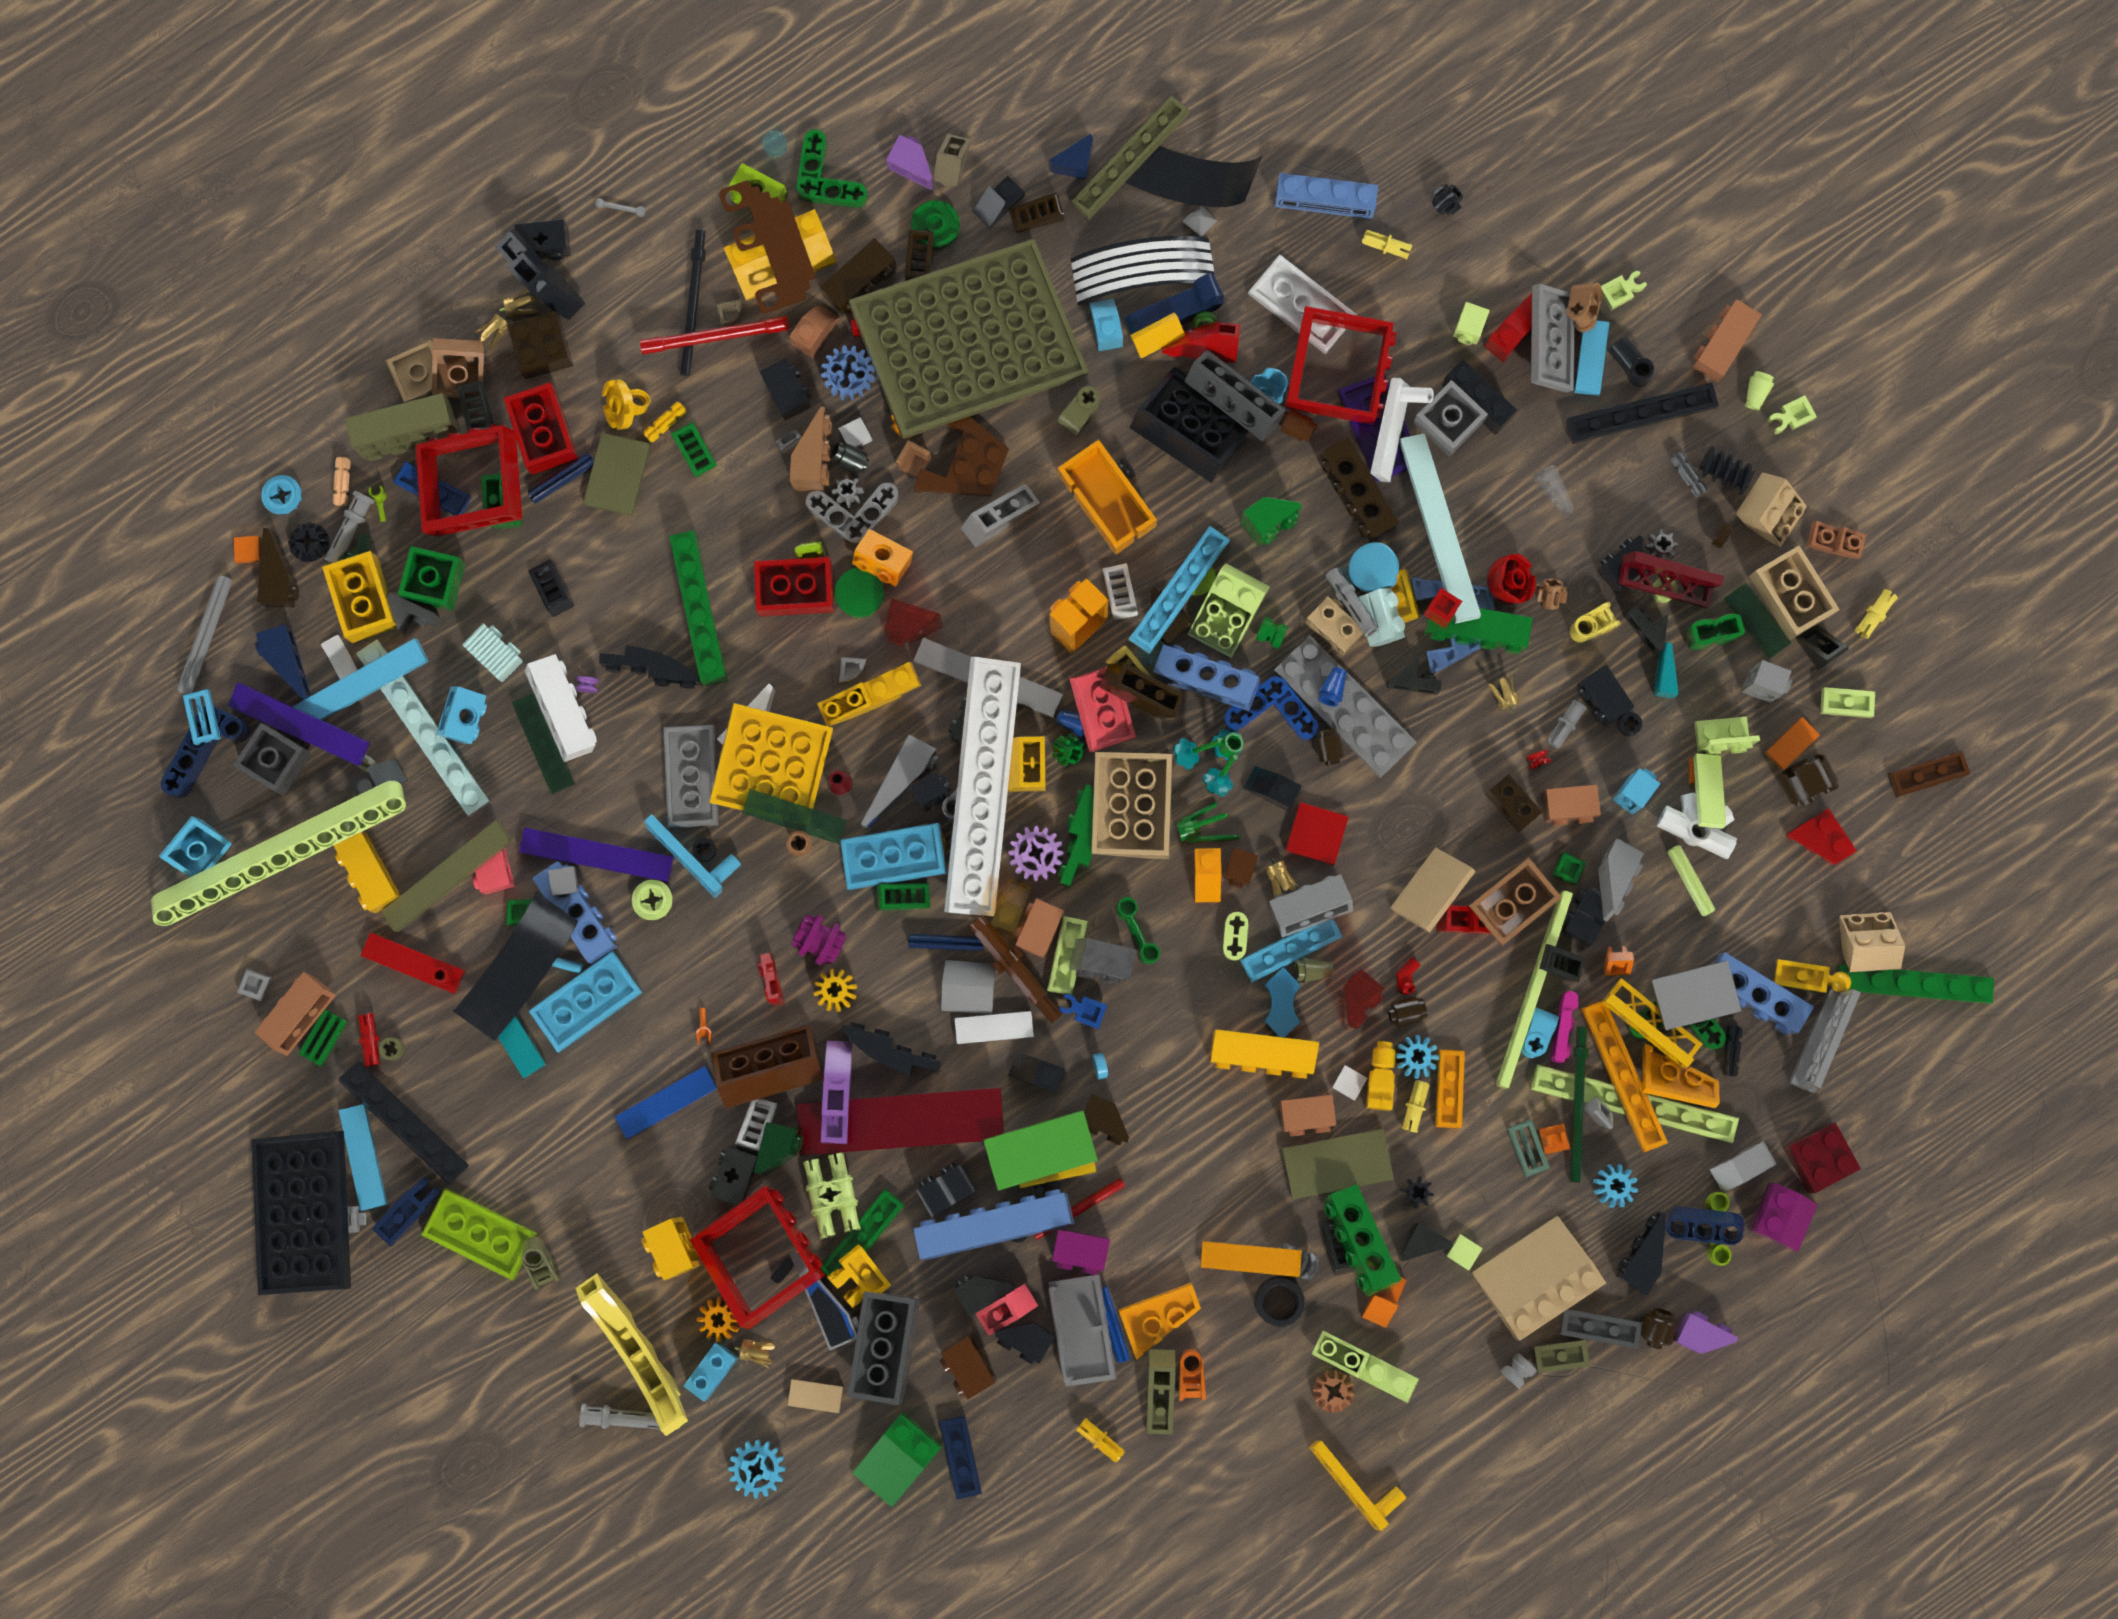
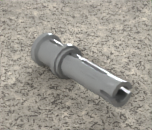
M354 491V498L348 510L344 511L345 519L324 560L330 563L342 560L359 525L365 523L364 517L370 505L375 503V500Z
M582 1403L580 1427L595 1425L601 1426L602 1429H607L610 1426H624L659 1430V1425L653 1412L612 1409L609 1405L591 1407L586 1403Z

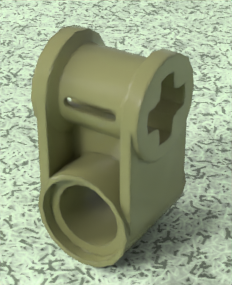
M1086 386L1079 390L1072 402L1063 410L1057 422L1079 436L1099 407L1100 395L1098 391L1091 386ZM1090 396H1092L1093 403L1088 402L1087 404H1085L1084 397L1089 398Z
M538 1237L526 1239L522 1245L521 1260L533 1288L538 1290L543 1284L553 1280L556 1282L560 1281L561 1275L554 1259H552L544 1241ZM530 1251H537L539 1254L530 1255L528 1253Z

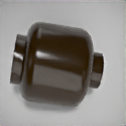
M1654 1308L1653 1311L1645 1314L1641 1336L1647 1341L1648 1346L1655 1349H1662L1663 1346L1672 1345L1678 1321L1674 1318L1672 1312L1662 1308Z

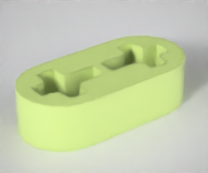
M1241 912L1229 914L1225 921L1223 954L1232 961L1241 959L1245 955L1247 947L1248 919ZM1235 917H1239L1240 922H1244V926H1240L1238 929V935L1234 934V926L1229 924L1230 921H1234ZM1233 938H1238L1237 947L1242 949L1241 952H1237L1236 956H1232V952L1227 950V946H1232Z

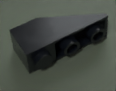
M1658 1211L1656 1214L1652 1213L1645 1223L1647 1229L1642 1236L1638 1235L1634 1239L1630 1247L1633 1249L1628 1258L1623 1257L1616 1268L1619 1271L1616 1277L1643 1295H1648L1661 1275L1666 1213Z

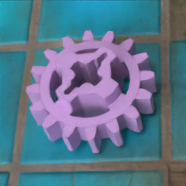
M1038 826L1034 827V832H1030L1026 827L1025 835L1023 836L1017 833L1018 842L1011 841L1010 843L1015 850L1008 851L1009 856L1015 857L1010 862L1011 866L1018 865L1015 872L1017 874L1022 871L1025 872V880L1032 875L1035 882L1038 881V876L1040 875L1047 880V873L1049 871L1055 875L1056 870L1054 866L1062 865V862L1057 858L1064 856V852L1057 850L1062 846V842H1054L1057 835L1054 833L1049 836L1048 828H1045L1043 832H1039ZM1035 837L1043 838L1049 843L1041 844L1036 841ZM1026 841L1028 845L1026 851L1019 855L1020 847ZM1032 843L1038 851H1043L1040 854L1041 864H1039L1034 856H1029L1032 854ZM1053 853V859L1046 867V857ZM1023 864H1033L1037 867V870L1028 869Z

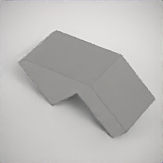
M1764 1141L1742 1150L1735 1157L1712 1167L1710 1171L1722 1192H1725L1775 1166L1776 1162Z

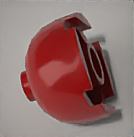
M1518 553L1498 558L1489 567L1486 579L1487 587L1491 596L1496 601L1505 605H1516L1524 603L1533 597L1536 589L1535 575L1531 576L1529 568L1532 565L1525 556Z

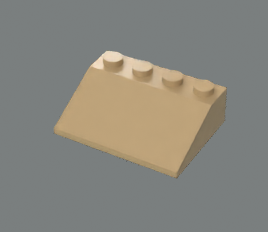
M1095 752L1092 854L1170 859L1172 754Z
M1558 1216L1471 1272L1514 1339L1518 1341L1606 1284L1592 1260Z

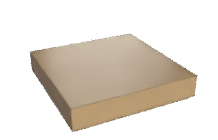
M431 340L385 360L404 403L432 396L433 342Z

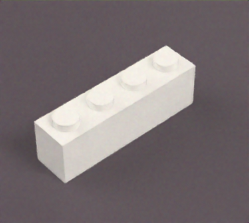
M556 654L528 663L525 674L563 761L566 762L591 753L597 739L592 728L588 729L585 722L587 716L584 708L577 704L575 699L577 693L572 683L569 684L566 679L567 670L563 661H559Z

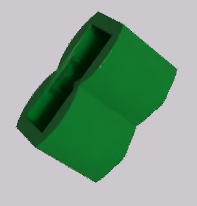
M1726 614L1717 620L1703 619L1695 622L1685 631V636L1689 649L1702 650L1713 643L1717 645L1729 644L1744 634L1745 630L1741 615Z

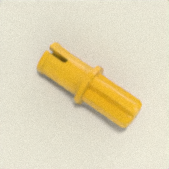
M1085 1418L1076 1430V1432H1079L1094 1445V1449L1097 1447L1114 1462H1118L1125 1453L1123 1448L1107 1436L1108 1432L1105 1431L1103 1433L1088 1418Z

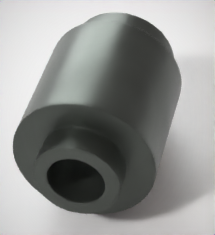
M837 442L830 454V460L836 466L856 475L860 471L864 472L869 463L866 451L846 442Z

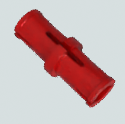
M374 1013L358 1015L361 1035L359 1044H362L364 1067L380 1065L381 1061L377 1044L380 1039L379 1036H376Z

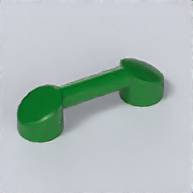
M1124 897L1116 905V914L1121 920H1125L1139 948L1137 952L1138 959L1144 964H1153L1160 958V949L1154 943H1147L1134 917L1138 910L1137 902L1131 897Z

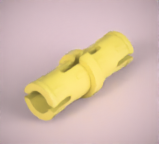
M1884 589L1874 605L1868 607L1866 616L1858 627L1855 628V632L1857 634L1862 632L1860 636L1869 639L1879 622L1885 620V614L1898 599L1896 594L1890 596L1892 591Z

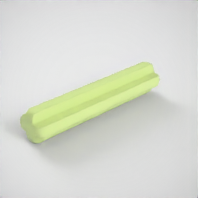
M1676 845L1669 849L1668 855L1701 915L1706 916L1714 912L1715 907L1682 847Z

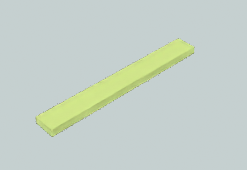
M1565 890L1559 893L1562 898L1555 903L1496 1082V1086L1504 1089L1510 1086L1547 974L1546 971L1539 969L1545 945L1550 944L1556 947L1573 893Z
M1537 1064L1530 1090L1573 1101L1575 1074ZM1585 1077L1584 1104L1594 1097H1598L1610 1111L1626 1115L1612 1084ZM1647 1094L1661 1125L1728 1143L1734 1142L1739 1118Z

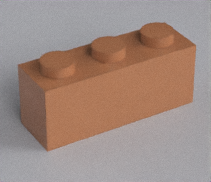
M1737 299L1731 306L1726 304L1719 315V318L1722 319L1719 326L1713 325L1706 338L1709 339L1706 347L1701 345L1693 357L1697 361L1692 368L1719 383L1762 314Z
M303 972L295 979L287 993L279 999L271 1013L262 1020L254 1033L273 1050L288 1056L336 995L316 977Z

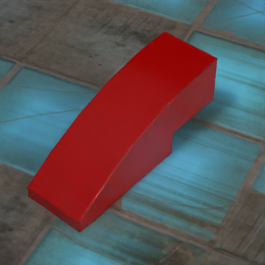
M1450 905L1436 924V932L1491 934L1469 906Z

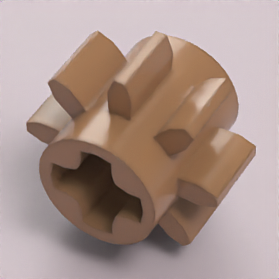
M1546 579L1543 585H1537L1536 601L1540 602L1541 607L1545 609H1558L1560 603L1566 604L1567 587H1563V583L1560 580Z

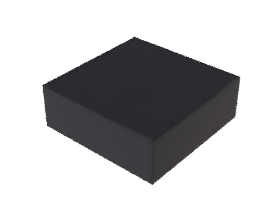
M786 1257L770 1277L776 1284L781 1283L795 1265L792 1258Z

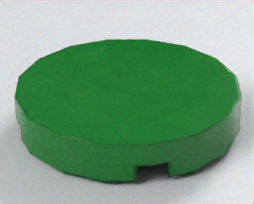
M929 200L918 206L912 215L911 230L934 231L933 249H943L956 240L960 231V220L956 210L949 203ZM916 240L919 244H928V240Z
M859 568L850 569L842 574L836 583L834 591L835 599L840 609L848 616L855 618H866L873 615L883 605L885 598L882 581L877 576L867 571H862Z

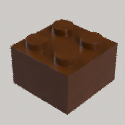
M971 1334L942 1351L941 1355L943 1357L940 1359V1362L947 1374L952 1372L956 1380L953 1385L960 1397L965 1395L968 1400L995 1384L997 1379Z

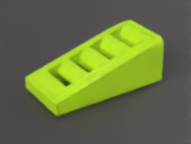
M822 541L804 543L795 547L798 559L825 557Z

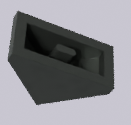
M1819 625L1813 626L1796 638L1818 670L1849 650L1847 645Z
M1415 1223L1399 1253V1259L1401 1261L1409 1260L1453 1247L1448 1239L1419 1223Z

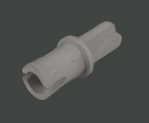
M1573 700L1563 717L1558 718L1557 721L1559 723L1547 739L1551 746L1560 748L1570 732L1575 731L1576 723L1587 709L1582 703Z

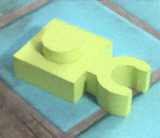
M1640 271L1633 272L1627 281L1621 275L1601 286L1602 297L1610 311L1632 300L1634 297L1632 291L1641 292L1646 287V282L1640 285L1634 282V279L1641 274Z
M1804 395L1782 406L1783 414L1774 413L1767 421L1768 423L1773 420L1780 422V427L1773 431L1774 434H1779L1788 424L1794 430L1813 421L1817 416Z

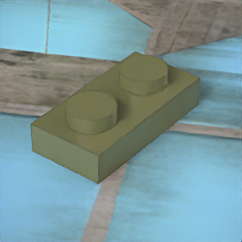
M1585 1339L1532 1346L1536 1373L1590 1366Z

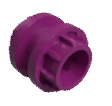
M808 914L802 919L792 939V947L798 949L797 954L804 957L807 951L816 955L814 963L821 965L823 962L828 965L833 964L846 940V933L839 930V924L834 923L829 928L821 924L823 916L817 914L813 917Z

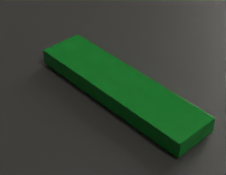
M885 1188L859 1219L861 1229L856 1231L854 1229L852 1232H849L823 1263L821 1269L828 1277L833 1271L842 1268L843 1266L839 1260L858 1244L867 1252L905 1204Z

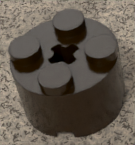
M1824 753L1814 755L1816 760L1812 762L1806 758L1782 771L1783 775H1777L1791 804H1795V806L1802 804V806H1805L1817 799L1815 795L1822 792L1827 794L1839 788L1837 784L1838 779Z

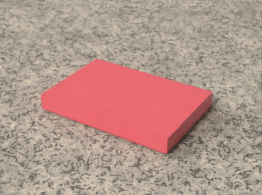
M1107 667L1070 678L1089 752L1136 738L1127 702L1100 688Z

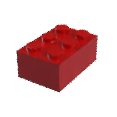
M551 382L503 398L513 430L516 431V439L525 467L531 475L579 458L557 390Z
M830 557L754 561L756 612L759 617L835 613L833 563Z

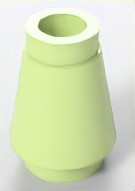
M1755 371L1753 376H1750L1745 404L1747 408L1760 410V407L1774 386V383H1772L1773 376L1759 371Z

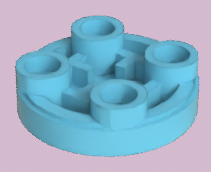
M1377 542L1368 543L1361 546L1352 555L1348 567L1349 576L1353 584L1363 592L1370 593L1377 589H1387L1393 587L1397 582L1399 561L1396 554L1387 545Z

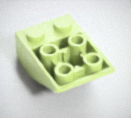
M1225 563L1220 569L1187 635L1232 658L1270 586Z

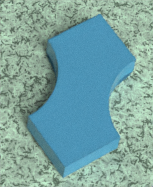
M1283 967L1264 985L1271 997V1010L1264 1022L1278 1037L1282 1038L1300 1023L1294 1011L1293 1001L1295 993L1301 986Z

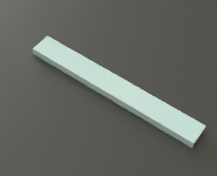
M1425 433L1401 438L1399 443L1444 589L1463 601L1453 616L1454 622L1456 624L1479 619L1481 613Z

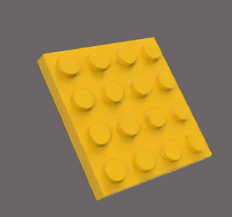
M733 703L709 803L809 826L833 728Z

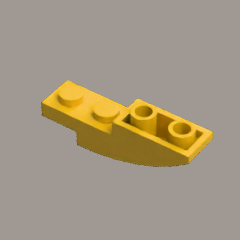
M907 662L866 683L861 682L817 703L826 726L829 727L901 698V695L922 685L913 664Z

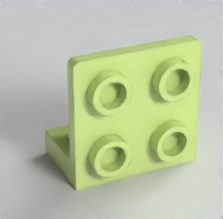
M1747 717L1694 722L1697 751L1706 752L1708 755L1722 754L1721 751L1731 750L1732 754L1744 753L1760 741L1759 735L1749 736Z

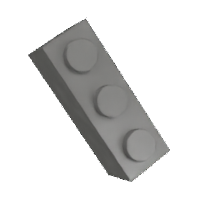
M1341 874L1335 877L1328 876L1319 883L1311 886L1304 885L1295 892L1280 894L1269 901L1271 914L1282 938L1353 911V901Z

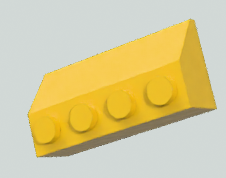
M814 209L795 217L814 272L837 263L816 210ZM755 234L740 241L746 245L751 244L755 240ZM736 242L724 247L746 301L755 298V293L759 289L777 283L764 245L746 251L739 250Z
M1215 1029L1212 1037L1210 1063H1215V1068L1230 1070L1231 1065L1241 1066L1240 1071L1256 1073V1068L1266 1069V1074L1281 1076L1282 1071L1292 1072V1077L1307 1079V1074H1314L1319 1042Z

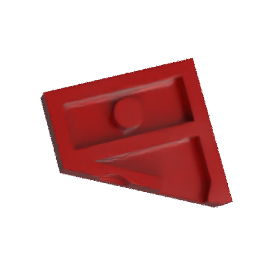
M1829 808L1786 834L1788 839L1794 840L1806 847L1805 849L1811 853L1818 854L1831 865H1836L1857 851Z
M773 954L760 955L761 961L757 962L760 976L765 979L766 987H764L766 1000L774 1006L785 1004Z

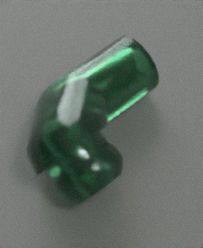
M358 534L357 547L349 552H344L342 560L368 552L371 535Z

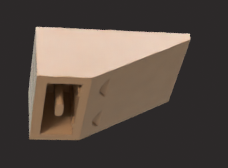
M824 407L819 408L791 454L790 482L795 492L810 493L819 490L825 493V486L830 484V471H828L827 461H831V446H829L828 437L833 435V422H831V417L827 415Z

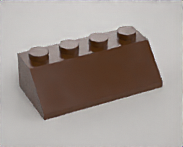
M810 1024L712 1053L716 1087L725 1109L824 1080L822 1063Z

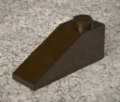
M263 528L257 602L264 607L294 608L295 601L299 598V588L296 586V581L276 534L269 528Z

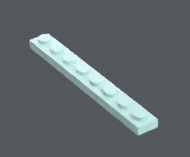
M376 639L356 654L364 666L388 653L381 642ZM402 676L380 688L467 816H473L491 802L447 738L436 735L438 725L405 677Z

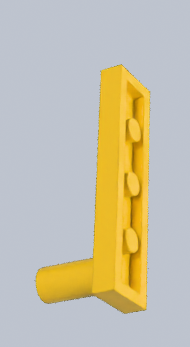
M1321 1440L1313 1442L1308 1448L1372 1527L1377 1531H1382L1389 1523L1385 1517L1406 1499L1404 1493L1395 1486L1378 1503L1373 1505Z

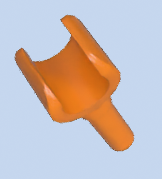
M700 1008V1028L696 1031L697 1044L700 1046V1039L708 1037L709 1045H711L712 1034L711 1030L707 1028L706 1008Z

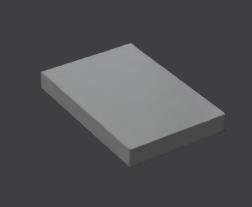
M1728 961L1651 980L1664 1030L1742 1011Z

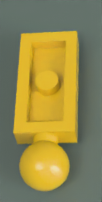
M1780 959L1776 960L1773 982L1779 986L1827 993L1828 985L1836 992L1847 991L1851 986V979L1848 974L1836 972L1831 976L1829 975L1830 967Z

